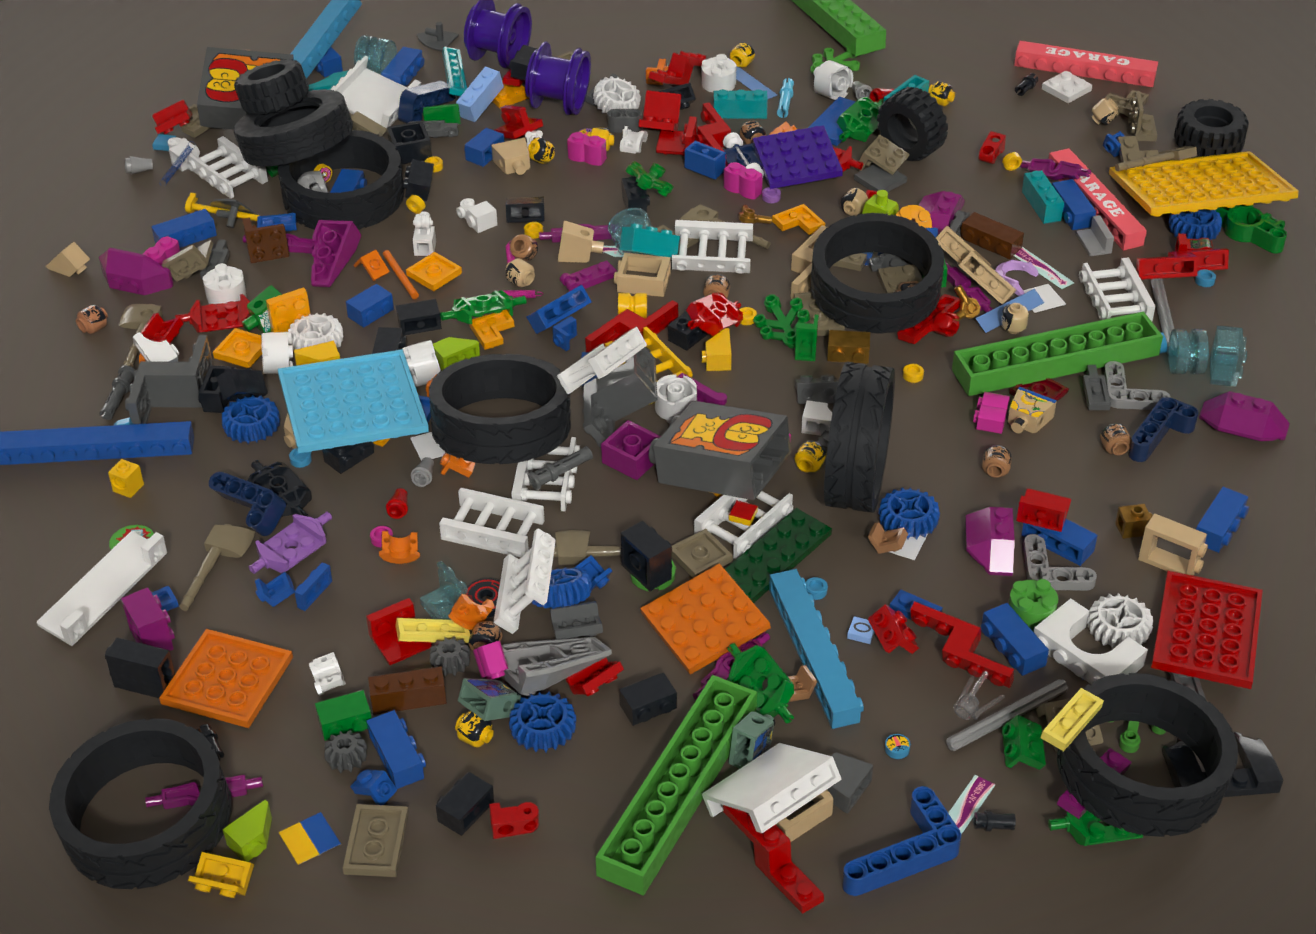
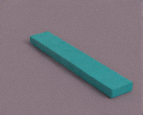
M443 47L442 55L449 94L461 96L467 89L460 50Z

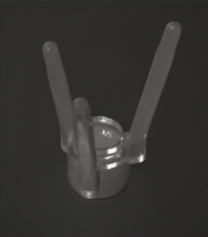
M987 671L982 674L970 693L967 694L975 676L970 675L958 701L954 704V711L960 718L969 720L972 717L977 720L983 712L1005 698L1004 695H1000L979 708V700L974 695L988 676Z

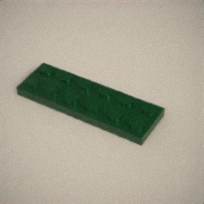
M795 508L725 570L750 600L755 603L769 590L770 574L792 570L832 535V528Z

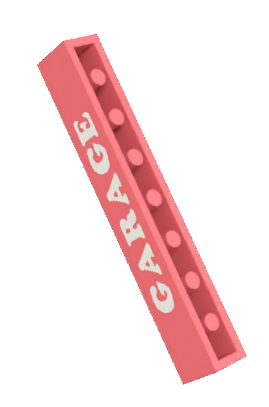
M1020 41L1016 50L1014 66L1056 73L1068 71L1076 76L1153 87L1158 61Z
M1069 148L1049 153V159L1056 163L1055 168L1060 161L1079 164L1083 169H1088ZM1092 172L1090 177L1080 176L1079 179H1073L1096 210V216L1100 215L1114 236V241L1123 251L1144 246L1146 237L1145 227L1138 222ZM1070 178L1059 179V181L1070 180Z

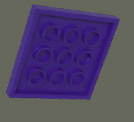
M824 125L753 138V146L770 189L843 176L842 167Z

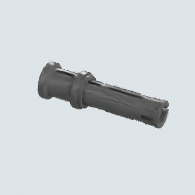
M127 365L119 368V375L112 382V391L99 412L103 419L111 420L123 395L129 392L131 382L134 380V368Z
M585 446L553 464L546 463L543 468L535 472L530 471L527 474L532 487L535 490H539L542 485L550 481H556L559 475L593 459V454L589 447Z

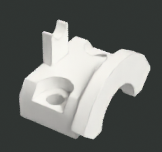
M625 126L623 138L620 142V151L634 154L640 153L642 142L647 141V131L632 132L628 129V126Z
M334 652L316 658L313 662L309 663L315 679V688L319 696L332 688L346 684Z

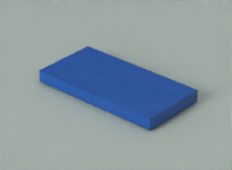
M839 96L808 128L824 125L831 144L838 146L842 141L839 139V135L843 131L837 124V120L856 101Z

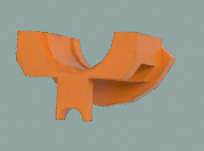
M382 531L379 556L384 561L405 564L420 558V553L417 552V532H411L410 535L404 538H395L390 536L388 531Z
M461 594L448 617L459 626L473 630L477 623L486 621L485 619L494 608V603L492 600L486 599L482 605L474 603L467 595Z

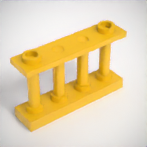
M644 327L643 338L647 344L646 347L655 358L662 362L656 365V374L669 369L673 373L672 375L679 376L681 373H684L692 378L693 374L690 367L686 366L658 338L656 333H653L648 327ZM613 341L605 343V347L610 345Z

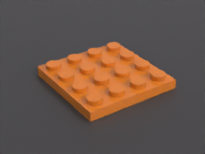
M720 563L640 608L642 615L690 675L729 652L727 648L732 643L739 647L771 628L767 618Z
M206 629L160 696V702L165 706L249 728L293 659L292 651Z

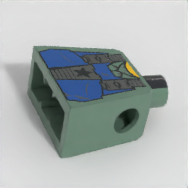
M463 678L458 702L482 720L489 721L510 717L514 704L520 703L521 694L517 690L513 691L498 680Z
M750 712L734 726L729 764L740 769L769 750L775 726V720L771 715Z

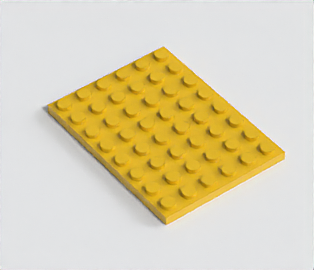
M1250 151L1162 161L1122 171H1116L1115 167H1109V175L1150 215L1156 217L1167 213L1180 214L1184 211L1198 212L1201 209L1216 210L1218 207L1251 206L1254 203L1260 202L1269 204L1272 201L1278 200L1290 201V199L1298 198L1299 193L1295 187Z

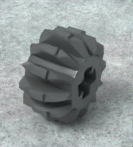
M455 636L452 639L444 637L443 641L436 640L435 646L431 647L430 664L433 668L442 666V672L445 677L451 673L456 676L457 672L464 673L465 667L469 666L470 649L463 639L457 641Z
M350 730L343 734L340 731L338 736L331 735L330 741L325 742L324 757L332 770L338 768L340 773L345 769L352 772L353 767L361 768L362 762L366 761L367 745L359 733L353 735Z

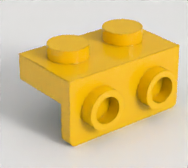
M202 852L195 876H189L188 881L195 884L194 889L210 893L212 888L220 890L219 895L229 898H235L236 894L245 896L254 864Z

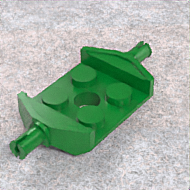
M861 97L844 111L837 120V124L843 131L839 135V139L844 142L848 137L867 142L869 136L878 129L879 122L877 121V116L884 99L873 102L868 97Z
M496 290L491 294L466 299L464 297L454 299L452 311L440 312V317L442 321L457 319L458 321L472 324V316L481 317L486 313H500L506 309L513 316L514 307L526 304L527 300L525 296L513 298L502 290Z
M735 643L729 645L730 647L727 650L735 658V661L733 662L728 681L757 691V713L761 715L768 714L773 718L779 714L785 723H790L794 716L787 709L789 706L787 703L794 694L793 682L764 647L755 645L741 652ZM765 679H768V686L765 690H763V681Z
M1086 811L1079 819L1067 812L1064 818L1048 820L1050 831L1066 829L1067 832L1071 833L1076 842L1083 846L1143 838V835L1127 832L1123 828L1119 829L1112 825L1104 826L1099 823L1101 820L1089 811Z

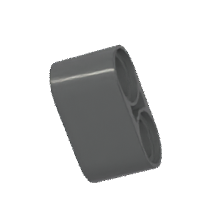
M611 109L607 112L608 129L612 133H623L625 126H628V129L632 132H639L642 128L638 127L639 119H641V111L638 109Z

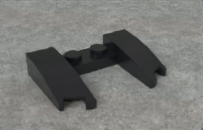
M1234 732L1238 753L1244 769L1234 770L1224 797L1280 793L1284 780L1264 742L1259 738L1254 740L1241 736V733ZM1177 738L1176 744L1171 747H1162V753L1174 788L1188 787L1207 778L1206 772H1202L1193 750L1182 740Z

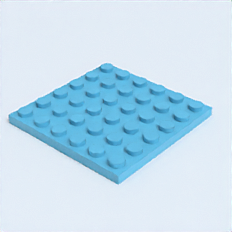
M403 349L278 369V376L298 453L429 432L428 423Z

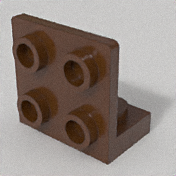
M250 218L242 219L251 263L289 257L284 224L256 228V225L251 224Z

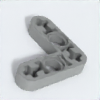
M1117 361L1106 363L1104 375L1111 407L1152 410L1161 398L1171 397L1169 393L1163 390L1127 389L1124 366ZM1111 383H1117L1120 386H1114ZM1134 398H1141L1143 401H1138Z
M1030 534L1025 537L1023 552L1027 580H1039L1036 573H1040V579L1048 580L1054 590L1087 591L1095 587L1097 575L1094 570L1085 567H1049L1044 538L1037 534ZM1033 545L1037 547V550L1033 551ZM1038 559L1042 563L1034 564L1031 562V560ZM1058 576H1064V577H1066L1068 580H1067V581H1060V580H1058L1056 577H1058Z

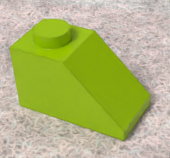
M448 337L433 343L435 355L442 371L453 363L480 356L479 342L477 340Z
M262 801L223 829L227 846L243 861L248 862L252 858L259 856L267 848L272 821L268 801Z

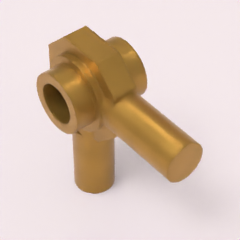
M747 205L741 207L742 212H739L738 216L741 223H772V217L756 215L755 210L750 209Z
M961 285L955 287L954 290L961 300L960 311L956 313L959 316V320L956 319V321H960L962 318L973 319L980 314L981 306L978 301L968 297Z

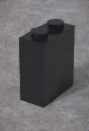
M116 638L105 652L110 676L116 688L160 698L175 675L170 651Z

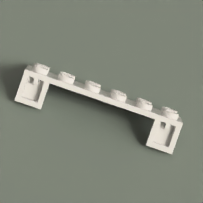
M131 531L37 621V625L73 646L167 554L163 535L156 532L146 539Z

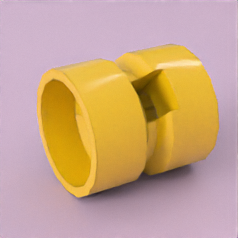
M618 293V314L629 309L646 319L647 293H635L634 296H631L630 293Z

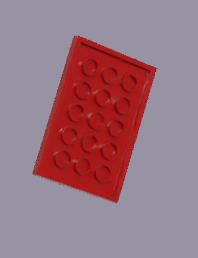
M1168 571L1151 668L1251 689L1254 677L1263 590Z

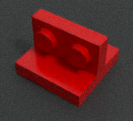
M505 105L500 107L501 117L505 125L494 129V131L504 134V138L516 139L525 135L527 131L531 132L544 125L542 119L529 118L525 107Z

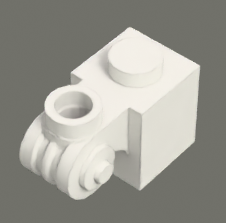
M173 137L168 140L172 165L176 161L179 166L177 158L181 164L179 155L184 151V148L186 149L189 143L186 138ZM189 143L191 149L194 148L191 153L199 158L200 151L198 147ZM184 158L185 161L178 168L179 170L189 169L187 166L188 158Z
M466 198L460 202V207L456 208L459 218H465L468 226L472 227L477 233L497 226L496 209L487 201L475 205L473 199Z
M421 212L416 214L413 220V225H415L413 236L414 256H428L435 251L436 246L435 226H431L433 225V220H431L428 212Z

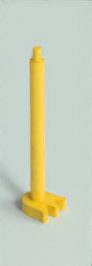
M191 192L185 204V211L187 213L206 209L209 213L216 214L217 210H229L197 204L198 198H196V193ZM238 211L236 218H250L252 221H257V216L260 215Z

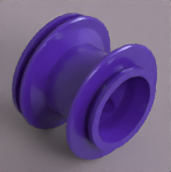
M479 0L471 8L464 27V44L471 60L477 61L483 57L486 51L497 53L498 61L502 68H509L510 61L515 58L517 50L519 51L523 45L529 46L532 31L530 10L519 3H515L505 14L496 11L493 0Z
M547 41L543 42L539 49L532 53L526 73L525 91L527 97L530 98L531 106L537 109L544 97L563 100V109L566 115L571 113L578 115L584 105L591 74L590 53L577 48L570 60L553 57L550 44Z

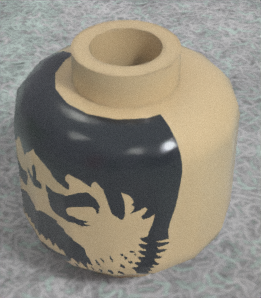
M1103 98L1092 108V113L1094 114L1092 118L1098 125L1100 123L1108 125L1118 116L1119 107L1111 98Z
M852 188L842 197L840 202L841 208L846 214L857 216L863 212L868 197L863 190Z
M517 258L506 266V278L516 286L525 287L533 282L535 278L534 268L526 261Z
M1019 303L1005 306L1002 311L1001 326L1011 334H1017L1025 330L1029 317L1027 308Z

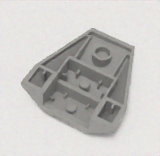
M596 637L527 641L502 645L509 668L504 671L505 680L522 695H529V693L533 695L536 691L544 690L612 654L611 649Z

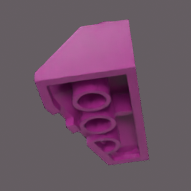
M318 220L312 238L314 242V250H312V256L314 257L311 273L312 286L331 287L356 251L361 233L353 221Z

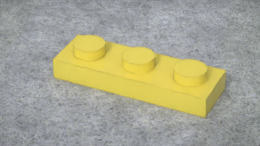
M397 618L395 626L398 641L434 643L436 640L443 641L444 637L452 639L455 636L457 641L463 639L464 643L469 642V629L459 626L452 620Z
M1080 688L1043 730L1041 739L1065 751L1102 708L1104 700Z

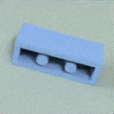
M484 67L456 101V104H459L460 117L476 122L504 87L500 71Z

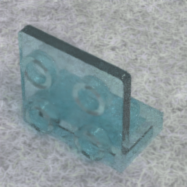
M440 561L437 563L440 588L420 597V603L433 619L451 620L448 615L452 612V607L461 594L466 595L468 590L465 583L455 577L452 568L447 567Z

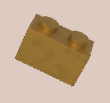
M829 330L827 361L869 364L871 332Z

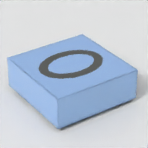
M854 616L848 630L847 639L870 644L875 632L867 619Z

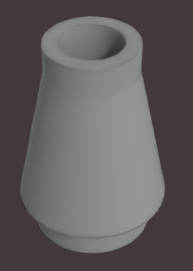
M854 81L852 84V89L857 99L861 97L869 98L872 91L869 85L863 84L860 81Z
M133 156L125 158L126 173L135 174L146 170H153L152 159Z
M423 458L412 470L411 479L416 486L424 487L431 483L434 461L431 458Z

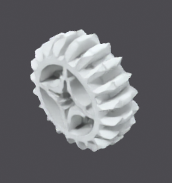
M612 76L610 78L605 77L604 80H600L595 86L593 93L594 104L597 105V109H602V113H607L611 109H638L641 100L640 91L636 89L635 85H631V82H627L625 79L622 80L619 77L614 78Z
M316 313L315 315L309 314L306 317L301 316V319H295V322L290 324V329H288V332H291L292 344L290 345L293 346V350L333 340L336 347H340L344 337L343 328L338 319L333 318L332 315L327 316L325 313L322 315Z
M1119 593L1116 596L1108 594L1106 598L1100 596L1098 601H1094L1089 610L1087 624L1090 634L1095 636V641L1102 640L1103 646L1109 644L1113 649L1127 637L1141 645L1146 643L1152 633L1153 616H1151L1150 609L1145 607V603H1138L1137 598L1130 599L1128 595L1122 597Z

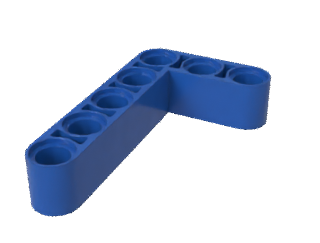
M921 786L915 788L912 792L910 813L923 834L846 863L842 887L847 894L858 896L958 856L961 832L932 789Z

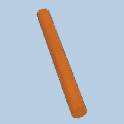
M385 250L383 252L384 258L412 299H417L419 297L418 292L390 251Z

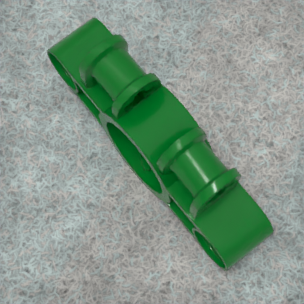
M1236 205L1234 208L1218 207L1216 209V212L1220 213L1222 218L1221 226L1224 228L1225 234L1232 240L1251 242L1275 254L1283 251L1287 232L1284 230L1285 221L1273 218L1270 213L1263 214L1260 210L1254 208L1253 205Z

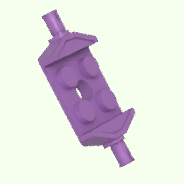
M326 511L315 519L294 514L293 523L262 544L259 540L255 541L259 560L249 565V570L255 574L263 567L271 568L280 573L291 569L326 544L322 525L332 520L331 514Z

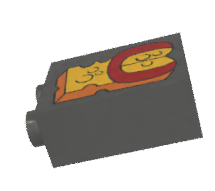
M207 47L197 101L200 126L234 129L237 122L248 114L242 109L234 88L236 78L246 71L265 63L282 59L294 60V55Z
M692 401L680 416L676 415L672 418L666 432L660 438H655L651 443L649 459L652 464H656L658 482L755 500L791 454L788 417L786 415Z

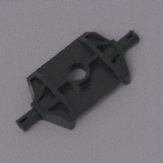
M258 460L253 461L251 467L256 472L250 474L247 481L270 489L285 500L286 508L281 517L293 514L308 517L303 508L312 500L311 491L296 474L282 462L263 466Z

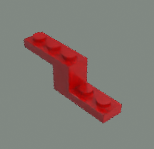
M685 51L673 53L668 70L658 69L657 72L650 71L648 78L666 84L683 85L689 83L693 67L702 66V61L706 60V55Z
M709 102L704 103L701 118L707 125L697 127L695 139L700 143L724 152L721 148L725 147L723 140L726 135L731 133V129Z
M1223 248L1168 252V257L1138 258L1137 273L1140 279L1197 276V271L1203 269H1228L1229 250Z
M672 300L646 319L626 309L585 337L586 352H591L601 344L605 346L607 342H614L635 327L638 328L642 337L644 327H648L657 335L678 318V303Z
M914 601L910 611L911 620L921 627L927 626L943 636L949 635L942 649L943 661L948 666L964 669L972 676L986 678L997 686L1011 687L1014 681V669L974 653L981 640L980 627Z
M723 805V812L754 843L755 865L802 914L824 902V894L792 862L791 841L776 825L764 833L757 832L749 813Z

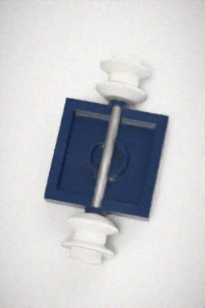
M734 132L726 135L723 140V144L726 149H723L726 152V167L730 163L737 162L747 169L753 168L762 173L763 178L764 172L753 143L743 145V140L739 134Z

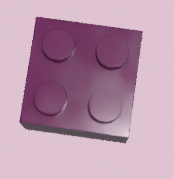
M627 420L601 443L602 463L638 480L654 465L649 459V449L652 441L661 436Z
M147 587L121 598L130 632L136 642L169 651L174 650L172 639H175L171 627L167 625L171 622L166 609L161 610L162 605L157 594L152 595Z

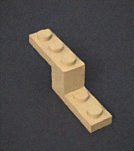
M822 225L792 254L791 270L800 273V275L791 284V299L794 298V293H805L811 288L813 247L818 236L828 228Z
M946 226L936 237L939 242L938 245H941L942 249L959 263L958 266L1002 305L1017 291L991 267V264L949 226Z

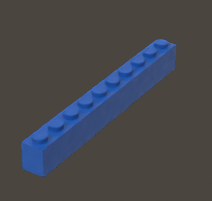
M191 421L0 432V465L191 455L194 433Z

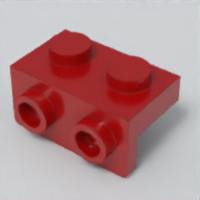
M182 99L152 115L157 124L155 130L158 134L163 132L165 135L173 131L174 126L179 124L181 127L189 123L188 119L191 118L192 113L185 100Z
M155 313L140 333L151 341L163 342L167 340L169 345H171V341L179 334V330L184 323L180 318L163 321L160 315Z
M885 604L868 618L869 623L887 653L892 652L899 645L911 654L919 649L915 641L917 637L906 626L907 619L901 611H894Z
M604 658L565 679L573 694L590 696L598 692V687L603 683L608 684L618 678L617 674L623 671L624 668L620 661H608L607 658Z

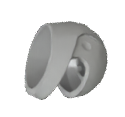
M321 171L304 172L297 181L298 184L305 188L329 193Z

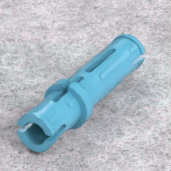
M787 78L783 80V86L779 92L780 101L777 115L783 118V113L784 118L788 116L790 100L793 97L794 81L791 78H788V82Z

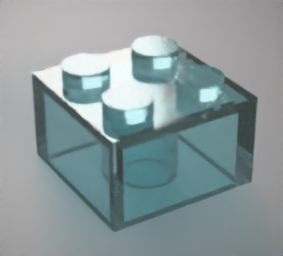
M1217 325L1210 354L1211 384L1236 387L1238 378L1242 379L1243 366L1241 365L1242 362L1246 363L1247 350H1244L1247 338L1243 337V328Z

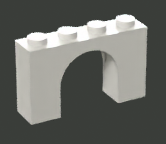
M1071 598L1034 627V633L1049 649L1048 655L1091 685L1094 684V681L1105 676L1136 673L1145 665L1148 649L1130 637H1127L1113 650L1104 654H1091L1077 648L1071 639L1087 627L1090 611Z

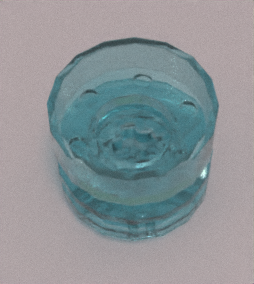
M362 35L355 46L354 65L366 55L368 56L366 68L381 75V72L397 55L395 42L389 39H378L374 36Z

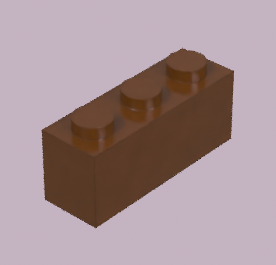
M974 212L962 222L960 237L965 241L1011 259L1022 249L1024 233Z
M442 666L368 677L373 715L388 713L393 710L396 712L447 704Z

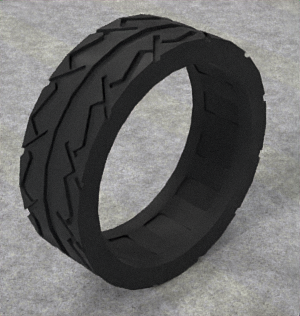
M353 130L345 139L326 151L303 160L278 165L282 199L287 214L295 213L297 223L314 230L318 220L353 221L358 230L363 227L373 226L388 218L389 215L391 216L399 208L404 198L400 154L389 140L371 132ZM319 164H325L332 170L358 168L381 175L374 183L363 188L341 193L314 191L297 183L299 177L304 172L314 171L315 167Z
M866 213L840 219L830 225L829 228H826L818 236L814 244L810 288L813 299L816 300L815 303L821 312L830 319H834L836 323L857 331L890 333L914 327L924 321L935 310L939 302L944 270L942 247L938 245V240L930 231L904 217L884 213ZM881 252L892 254L911 262L922 272L925 278L915 286L903 291L876 294L863 292L847 286L832 275L829 269L839 260L853 254Z
M488 354L453 363L443 369L442 372L440 371L433 378L429 386L433 439L448 454L459 459L463 458L466 461L482 464L519 463L550 453L566 440L571 429L570 394L566 393L557 377L561 373L560 369L544 360L518 354ZM498 398L526 400L542 406L530 413L504 418L473 416L459 411V409L469 404Z
M845 362L843 365L835 396L827 447L824 480L825 506L843 509L852 507V510L875 512L881 491L890 437L895 390L894 368L877 365L868 367L867 364Z
M1122 673L1109 675L1094 681V684L1091 686L1088 684L1084 690L1104 700L1102 708L1065 751L1058 749L1057 752L1059 773L1069 793L1076 798L1081 806L1084 805L1087 811L1101 821L1139 835L1165 837V835L1176 836L1194 831L1202 827V823L1206 824L1217 813L1238 761V745L1235 735L1223 714L1213 704L1207 702L1203 696L1189 687L1150 674L1129 673V675H1125ZM1120 720L1138 721L1156 726L1173 734L1195 752L1203 764L1207 778L1194 785L1179 788L1154 787L1136 782L1109 767L1095 753L1088 742L1085 732L1096 725Z
M151 718L147 721L146 719H141L108 728L106 732L102 731L90 738L72 753L71 758H68L58 771L52 785L49 811L54 828L62 841L67 855L71 857L70 860L81 874L91 881L96 880V883L114 889L132 890L134 887H137V889L154 887L174 880L178 875H184L198 866L202 852L210 854L213 851V848L217 846L223 837V829L228 826L230 820L231 793L215 749H211L212 744L202 733L191 726L186 727L184 723L170 719ZM155 763H172L186 766L204 777L199 797L190 811L175 825L161 834L128 844H109L95 841L80 832L81 820L90 801L109 781L124 772Z

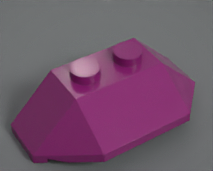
M941 191L924 196L919 206L930 213L932 228H938L939 235L946 226L950 227L951 221L954 220L956 212L962 209L965 200L962 195Z
M109 248L99 256L102 273L109 288L145 296L173 287L170 269L163 268L158 262L146 255Z
M1231 391L1205 401L1199 416L1201 420H1205L1218 431L1257 441L1285 440L1290 424L1273 402Z
M986 507L966 515V551L985 568L989 575L1013 576L1015 541L1013 508Z

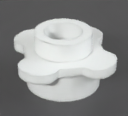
M541 130L527 131L525 133L527 147L533 138H542L543 133Z

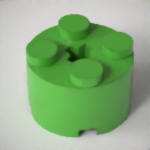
M1046 579L1016 581L1010 593L1009 605L1034 632V627L1057 610L1058 595L1054 588L1051 587V583Z

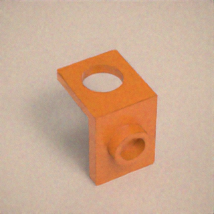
M377 250L362 256L354 264L355 268L363 264L373 281L390 272Z

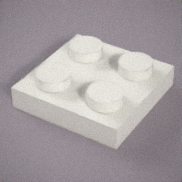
M1064 71L1043 82L1042 90L1066 103H1070L1090 92L1092 84L1073 75L1071 72Z

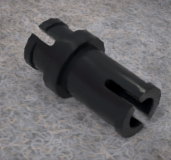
M1034 73L1025 76L1022 82L1015 87L1016 93L1021 90L1017 95L1023 96L1029 89H1033L1039 80L1038 76L1033 78L1036 75Z
M210 724L199 726L202 734L212 744L211 749H215L220 761V758L224 757V752L217 741L218 735L216 731L212 730Z
M985 810L984 813H974L973 824L974 829L979 828L989 832L992 829L1015 830L1016 818L1014 813H992L991 810Z

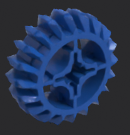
M1201 209L1198 212L1184 211L1180 214H1170L1168 224L1170 232L1174 233L1175 237L1180 233L1186 234L1187 239L1209 238L1211 240L1216 239V236L1219 235L1222 227V218L1216 210Z
M254 395L249 398L245 396L241 400L237 398L236 402H230L229 406L224 407V412L222 413V427L227 437H231L232 441L238 440L239 443L246 441L249 444L251 441L257 443L260 439L265 440L266 436L271 437L280 425V414L275 403L271 402L269 398L263 399L262 395L258 398Z
M901 487L900 491L893 489L891 494L886 493L885 498L880 503L878 512L880 524L884 526V530L904 527L908 533L907 540L910 537H914L917 540L919 535L926 537L928 533H932L934 528L937 527L940 517L938 502H935L934 497L928 496V492L921 493L920 489L912 490L911 487L908 490Z
M574 567L551 570L547 603L541 605L533 600L532 604L538 607H551L554 609L585 601L590 596L592 587L589 575L586 571Z
M539 691L536 696L529 693L528 699L521 697L520 703L514 704V708L510 713L509 728L511 729L513 739H516L518 745H524L526 750L533 747L535 752L539 749L547 752L548 748L556 750L558 744L565 746L566 740H571L572 733L576 729V714L572 704H569L567 698L561 699L559 693L555 696H552L550 691L546 695H542Z

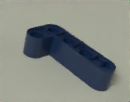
M436 81L405 89L400 96L398 119L404 123L421 121L424 107L453 101L457 95L449 94L447 82Z
M1161 398L1132 436L1129 457L1136 462L1146 461L1170 428L1185 434L1192 433L1195 430L1199 413L1197 408L1174 398Z
M216 472L209 479V487L223 498L251 508L246 517L247 526L261 536H268L274 531L286 508L285 500L270 489L224 472Z

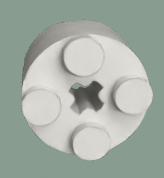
M718 54L716 57L702 61V87L705 90L713 93V91L722 89L731 91L735 88L736 63L733 60L727 58L725 54Z
M828 60L814 70V91L833 100H836L839 96L843 98L847 96L848 92L846 91L853 84V72L845 65Z
M221 263L217 264L214 269L203 276L206 298L209 304L241 301L240 294L246 297L243 272L240 269Z
M291 332L261 334L263 374H278L279 368L293 366V362L289 361L293 358V346L288 345L292 344Z
M431 340L403 348L415 387L427 384L429 380L441 371Z
M667 375L657 381L658 400L655 401L656 413L669 424L674 416H680L692 401H697V385L694 380L684 375L683 378H677V375Z

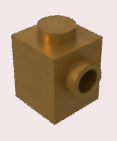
M1145 504L1118 507L1115 524L1122 539L1144 536L1145 527L1153 515L1151 512H1148Z

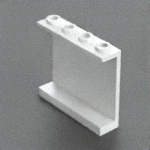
M365 55L361 61H357L353 69H349L345 77H341L339 83L333 86L331 90L338 91L344 96L349 113L354 114L358 111L387 128L398 119L399 102L402 92L405 89L420 86L421 82L415 79L407 88L366 68L368 56Z
M778 743L702 793L710 816L714 817L722 812L723 805L749 813L756 831L764 833L842 779L832 756Z

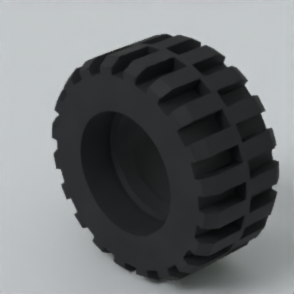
M293 59L276 60L256 66L241 74L234 83L242 109L246 113L253 115L272 113L285 109L301 101L302 98L307 96L309 91L303 68L297 60Z
M916 87L903 88L885 100L880 106L877 121L879 122L878 130L881 131L880 135L909 153L907 159L909 161H920L939 149L947 138L948 123H946V114L943 113V108L941 105H938L936 98L931 97L927 91H922V89ZM909 119L912 121L916 129L911 125Z
M1213 99L1191 101L1182 107L1178 113L1174 140L1178 147H1196L1197 156L1195 157L1239 153L1245 144L1249 121L1243 111L1241 112L1239 107L1233 106L1232 103Z

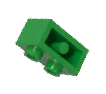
M364 690L315 703L324 741L330 740L331 735L338 736L340 731L343 734L350 730L352 733L368 729L366 720L372 719Z

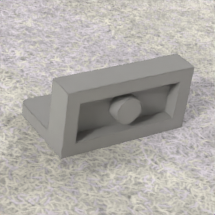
M1100 215L1093 216L1091 229L1078 230L1076 235L1089 256L1111 254L1114 236Z

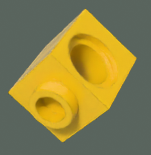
M121 459L108 472L113 492L132 498L144 485L140 466Z

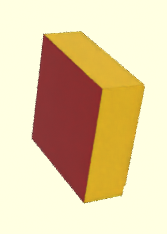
M737 500L729 514V521L751 526L758 512V506Z

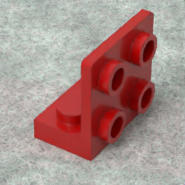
M647 90L643 119H639L638 127L677 131L682 95Z
M689 117L688 123H685L684 131L661 130L656 153L685 156V148L696 140L697 117Z
M1027 489L1025 496L1021 495L1016 521L1062 532L1071 499Z
M410 598L366 616L369 636L389 665H393L432 647V642L398 641L395 626L397 618L416 619L414 603Z

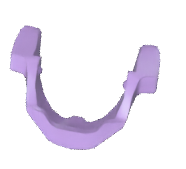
M1016 260L1001 263L995 270L1017 289L1015 294L1018 296L1025 294L1017 280L1005 276L1006 272L1021 270L1035 277L1039 274L1031 262L1026 263Z

